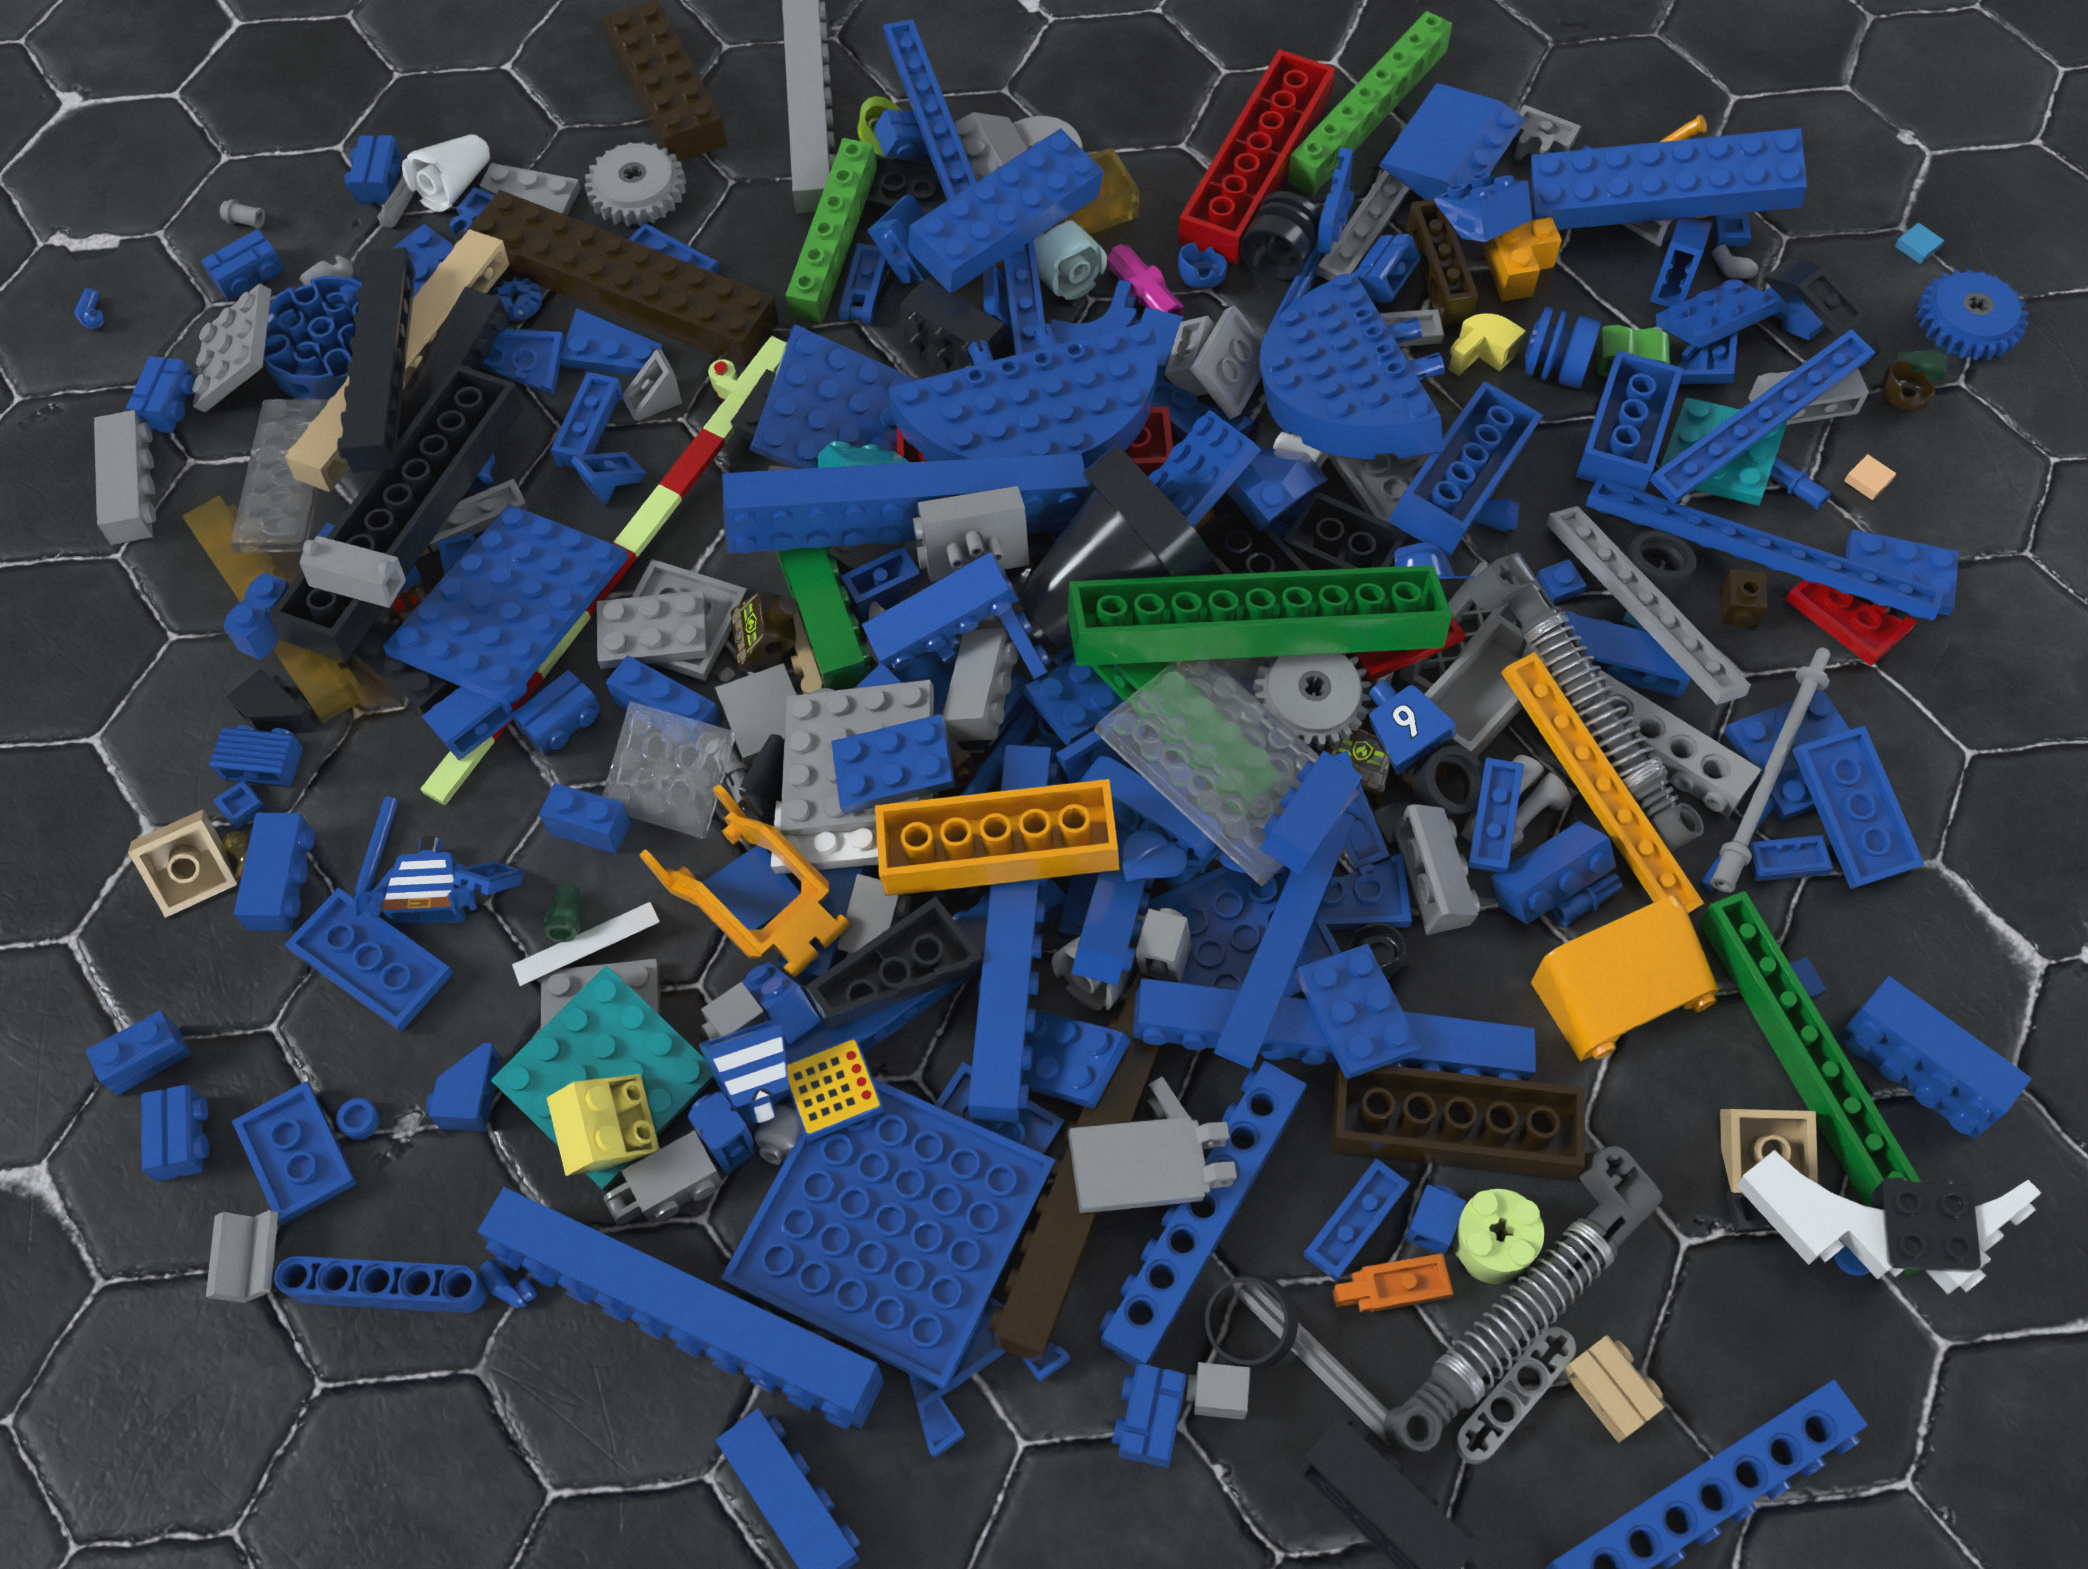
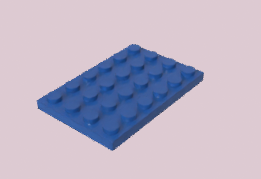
M508 504L383 645L387 656L508 706L627 561L626 549Z

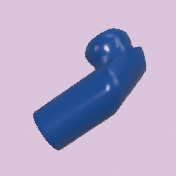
M89 288L84 289L74 314L84 327L97 329L102 326L104 321L102 312L95 309L100 295L95 290Z
M488 1260L480 1266L478 1272L492 1295L513 1307L528 1306L527 1302L537 1296L536 1289L528 1279H522L514 1286L496 1260Z

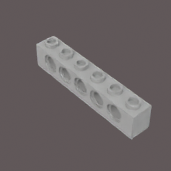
M1600 670L1598 672L1599 676H1607L1605 685L1614 687L1607 698L1620 696V701L1614 706V709L1621 706L1627 707V710L1620 718L1633 717V721L1627 726V729L1636 726L1640 727V731L1633 738L1645 737L1641 733L1651 737L1647 738L1646 742L1640 746V749L1653 747V751L1646 757L1647 760L1660 757V762H1663L1668 771L1666 779L1671 781L1676 788L1692 794L1703 801L1709 809L1720 812L1729 818L1762 769ZM1553 677V679L1555 680V682H1556L1557 684H1559V682H1558V680L1556 679V677ZM1562 686L1559 687V688L1561 689V691L1563 692V694H1565V691H1564V689L1562 688ZM1567 696L1566 698H1567V700L1569 701V703L1571 704L1572 702H1571V700L1569 699V697ZM1575 706L1573 707L1577 714L1582 711H1577ZM1586 714L1580 717L1583 723L1589 721ZM1593 724L1586 727L1590 732L1596 730ZM1673 753L1679 754L1683 758H1679L1675 756ZM1705 773L1713 775L1716 779L1707 776Z

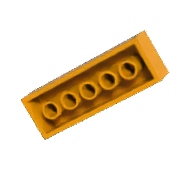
M1109 779L875 805L879 877L885 896L1119 870L1118 845Z

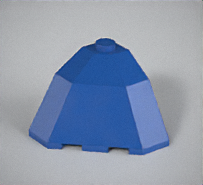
M1258 446L1261 451L1226 490L1259 532L1299 500L1303 501L1314 490H1317L1329 480L1308 453Z

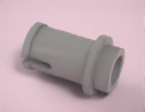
M235 199L224 201L221 204L220 216L228 224L240 223L258 229L264 224L265 212L261 208L239 204Z

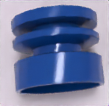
M1545 307L1544 312L1534 324L1525 353L1526 369L1524 375L1532 377L1538 362L1545 364L1540 379L1546 380L1553 367L1560 368L1558 384L1580 390L1601 321L1580 315L1573 328L1569 329L1566 328L1567 312L1562 311L1558 324L1554 325L1550 324L1554 308Z

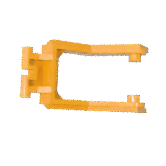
M718 784L712 791L729 811V814L724 818L728 824L722 830L724 836L734 845L741 839L770 850L801 881V894L762 930L747 929L702 882L696 880L695 876L685 866H682L678 871L670 868L665 871L646 849L639 856L671 894L698 906L749 959H759L761 961L773 949L788 961L783 968L794 979L819 956L818 952L810 944L814 939L826 949L851 924L841 914L834 919L821 906L828 898L829 882L774 826L748 818L729 793Z

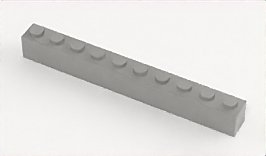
M782 0L792 191L796 214L816 212L836 158L835 154L830 155V151H835L834 132H828V129L834 128L832 109H827V106H832L831 87H825V84H831L829 65H824V63L829 62L828 43L823 44V41H828L826 22H821V20H827L825 1Z

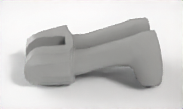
M1518 755L1512 761L1524 764L1519 796L1527 788L1534 786L1544 774V768L1540 762L1526 755ZM1548 773L1517 809L1511 851L1523 843L1524 835L1522 831L1543 809L1548 807L1559 811L1570 803L1571 795L1567 787L1555 774ZM1477 809L1470 813L1461 831V836L1470 843H1472Z

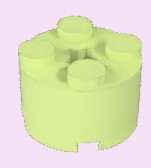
M1491 1189L1478 1192L1463 1209L1454 1233L1452 1247L1456 1257L1459 1258L1466 1271L1472 1277L1482 1282L1504 1284L1519 1277L1529 1268L1543 1245L1544 1227L1539 1209L1534 1202L1513 1191ZM1492 1231L1498 1232L1500 1237L1504 1239L1503 1242L1497 1241L1496 1233Z

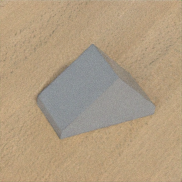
M660 349L655 350L624 392L623 400L634 420L640 421L682 404L675 374L663 351Z

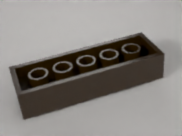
M660 1L647 2L603 17L602 21L609 47L661 149L667 148L668 154H675L677 162H681L727 146L722 118Z
M1388 1065L1346 1080L1340 1066H1338L1334 1084L1330 1153L1574 1181L1585 1166V1087Z

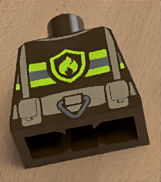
M757 592L730 611L738 670L757 673L777 666L794 645L796 632L793 616L798 611V605L792 597Z
M1368 717L1362 729L1359 728L1357 732L1351 730L1352 734L1347 741L1339 736L1337 746L1332 747L1330 745L1326 752L1335 756L1348 751L1355 770L1363 775L1360 782L1370 806L1378 810L1386 785L1390 761Z

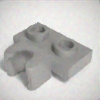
M1523 105L1518 114L1526 120L1515 135L1519 137L1515 150V159L1522 160L1526 154L1551 153L1552 150L1556 152L1570 151L1579 135L1581 126Z

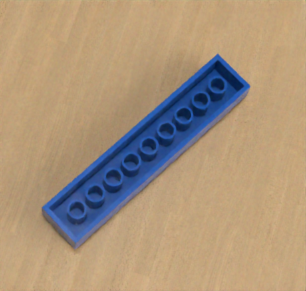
M1067 453L722 473L723 520L727 553H750L765 550L785 551L796 548L819 549L827 546H858L874 543L893 544L905 541L922 542V539H916L913 518L919 517L918 502L1015 486L1019 487L1025 506L1027 535L1044 532L1062 533L1086 501L1089 486L1082 475L1085 471L1082 454Z
M503 1187L477 1231L487 1242L485 1249L496 1255L495 1260L506 1267L517 1271L521 1265L532 1273L531 1277L551 1288L557 1282L568 1290L566 1294L586 1305H589L592 1299L604 1307L602 1311L605 1314L621 1322H625L627 1317L640 1325L639 1329L653 1338L661 1340L665 1334L677 1342L675 1346L681 1351L696 1358L702 1352L714 1360L712 1364L728 1374L735 1375L737 1370L742 1371L751 1378L749 1382L757 1388L768 1393H772L777 1388L789 1396L787 1401L808 1412L814 1406L827 1414L825 1417L827 1421L842 1429L848 1430L850 1424L862 1429L884 1383L877 1363L506 1187Z

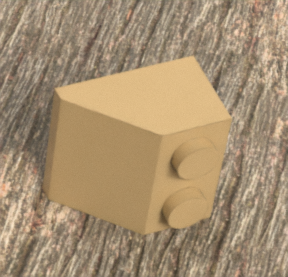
M204 809L131 841L128 853L165 918L238 885L222 841Z
M1720 1109L1721 1151L1731 1192L1742 1193L1736 1186L1741 1177L1774 1150L1799 1173L1818 1184L1816 1111Z

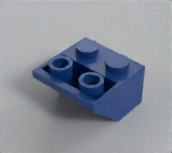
M1479 173L1473 175L1471 181L1465 184L1452 185L1447 188V192L1435 197V204L1462 239L1486 242L1532 220L1528 181L1514 180V177L1510 175L1491 177L1490 173Z

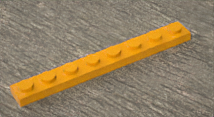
M1533 652L1505 667L1501 674L1652 901L1656 902L1670 895H1677L1686 908L1687 913L1703 905V900L1537 653Z

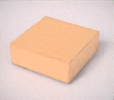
M1867 454L1848 473L1844 481L1871 500H1874L1893 481L1897 473Z

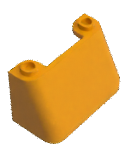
M1677 895L1665 897L1555 948L1543 958L1531 981L1534 989L1580 1062L1591 1056L1595 1060L1604 1058L1616 1049L1614 1043L1621 1034L1681 1006L1685 1010L1693 1008L1695 1012L1707 1009L1717 1001L1715 996L1719 991L1687 910Z

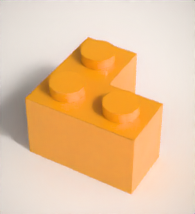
M1553 217L1530 220L1486 241L1483 254L1501 301L1533 297L1540 270L1554 268L1562 240Z

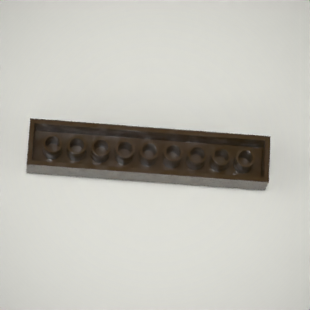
M503 190L497 192L465 231L466 234L470 229L503 240L509 261V266L505 269L507 273L522 279L529 278L532 283L744 368H747L779 323L775 298L772 295Z

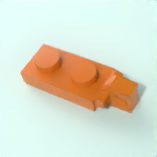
M1441 1253L1363 1267L1361 1271L1352 1273L1353 1282L1337 1284L1335 1289L1332 1290L1336 1307L1358 1304L1360 1312H1376L1452 1298L1454 1295L1445 1259Z

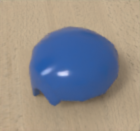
M1195 242L1189 243L1181 248L1178 256L1179 273L1183 282L1188 286L1196 289H1209L1218 286L1225 280L1228 263L1225 257L1215 252L1212 246L1206 251H1200Z

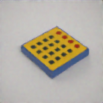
M856 1036L787 1063L788 1088L808 1142L885 1112Z

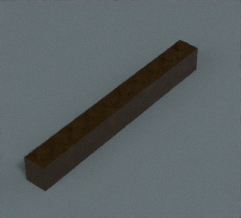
M1137 972L1132 985L1128 983L1125 985L1119 1000V1005L1123 1006L1120 1017L1113 1016L1108 1026L1109 1029L1124 1032L1130 1039V1043L1096 1108L1092 1109L1078 1105L1083 1110L1079 1120H1071L1068 1126L1064 1143L1069 1144L1065 1156L1061 1157L1058 1155L1050 1173V1179L1055 1180L1050 1194L1043 1192L1035 1211V1216L1040 1217L1035 1231L1028 1229L1022 1242L1020 1253L1025 1255L1020 1269L1013 1267L1008 1277L1005 1291L1010 1293L1005 1308L997 1306L991 1320L989 1330L995 1332L994 1347L1041 1365L1100 1213H1079L1068 1136L1069 1129L1134 1122L1164 1045H1151L1145 1043L1143 1039L1132 1038L1135 997L1141 978L1160 980Z

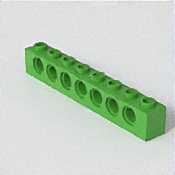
M1426 11L1291 154L1287 182L1314 196L1333 175L1334 169H1338L1340 148L1353 149L1354 152L1447 52L1452 23Z

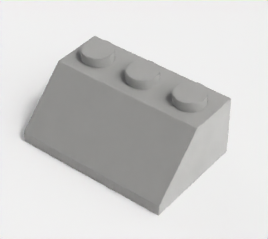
M972 112L954 122L977 182L1027 150L1009 117Z
M1417 804L1407 806L1394 828V833L1400 852H1403L1404 865L1426 936L1470 926L1478 916L1480 903L1475 890H1470L1466 878L1468 876V865L1464 855L1458 853L1455 844L1457 831L1453 820L1447 819L1444 808Z

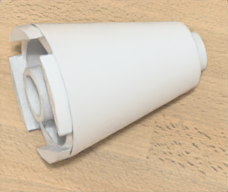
M470 134L412 151L403 160V176L411 192L417 190L423 197L419 201L424 206L433 211L443 212L456 202L490 159L489 147L482 138Z

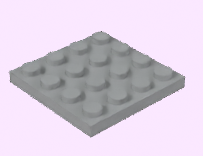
M930 680L786 696L780 828L784 836L876 828L875 807L844 814L840 809L831 741L934 716V686ZM933 793L894 803L933 799Z

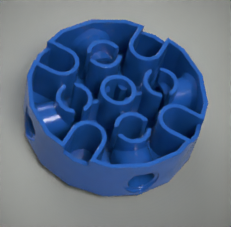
M323 276L310 279V285L301 286L294 291L290 287L276 295L270 302L263 363L271 378L285 394L303 402L327 405L329 399L346 382L349 376L347 365L349 361H352L353 356L351 337H354L356 333L354 314L359 310L357 290L362 287L361 282L349 277Z

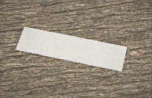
M651 902L512 964L519 986L659 923L660 921Z

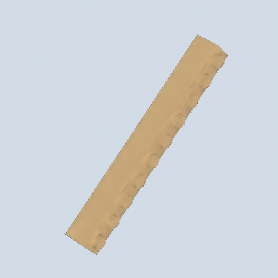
M469 229L462 239L455 244L454 249L445 260L438 265L437 270L428 281L420 287L419 292L413 298L403 390L464 288L468 287L487 294L509 266L503 240ZM349 376L338 392L329 399L327 405L317 418L309 424L304 434L290 447L285 456L295 480L328 492L332 491L350 468L346 459L340 457L337 447L338 438L342 437L343 433L341 413L346 410L344 388L349 386Z

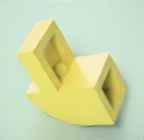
M1478 314L1466 319L1463 322L1460 337L1450 349L1449 354L1452 356L1448 370L1459 377L1475 360L1480 358L1498 371H1501L1520 352L1526 330L1509 319L1496 314Z

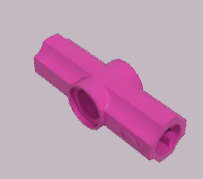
M1120 244L1112 249L1111 253L1107 256L1106 266L1119 280L1131 282V296L1136 297L1135 306L1141 304L1144 308L1147 307L1180 316L1184 314V306L1166 288L1164 277L1156 266L1147 267L1129 246Z

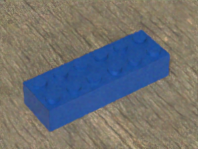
M1060 128L912 223L909 227L908 250L952 294L1097 198L1100 193L1104 171Z
M1484 381L1443 437L1444 450L1430 455L1403 493L1388 522L1423 543L1438 546L1450 558L1528 442L1543 415Z

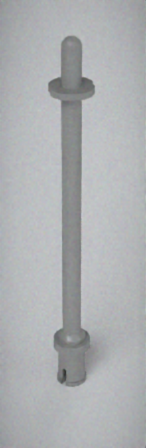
M1827 648L1817 649L1810 666L1799 668L1795 674L1798 683L1801 684L1734 840L1723 844L1719 852L1721 860L1714 876L1710 880V884L1717 890L1722 892L1734 891L1743 866L1748 865L1752 858V854L1748 849L1749 842L1815 690L1827 688L1830 682L1827 674L1824 672L1830 658V651Z

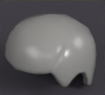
M336 255L337 263L335 265H331L326 261H320L304 272L299 279L306 286L311 284L310 279L323 276L352 278L354 273L353 265L349 259Z

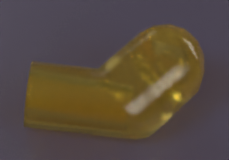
M234 831L223 838L221 846L224 852L230 851V854L238 859L235 880L241 882L250 838L245 833Z

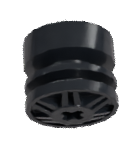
M1278 191L1268 194L1261 202L1253 221L1249 224L1241 238L1239 248L1242 258L1251 269L1261 276L1280 281L1295 278L1301 272L1310 251L1318 240L1320 213L1312 203L1292 192Z

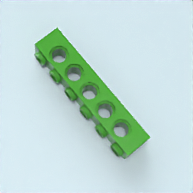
M842 138L785 295L792 318L823 324L878 168L872 143Z

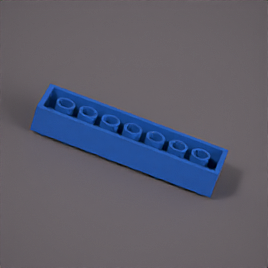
M1801 128L1535 154L1531 157L1533 220L1553 217L1557 230L1800 208L1807 188Z

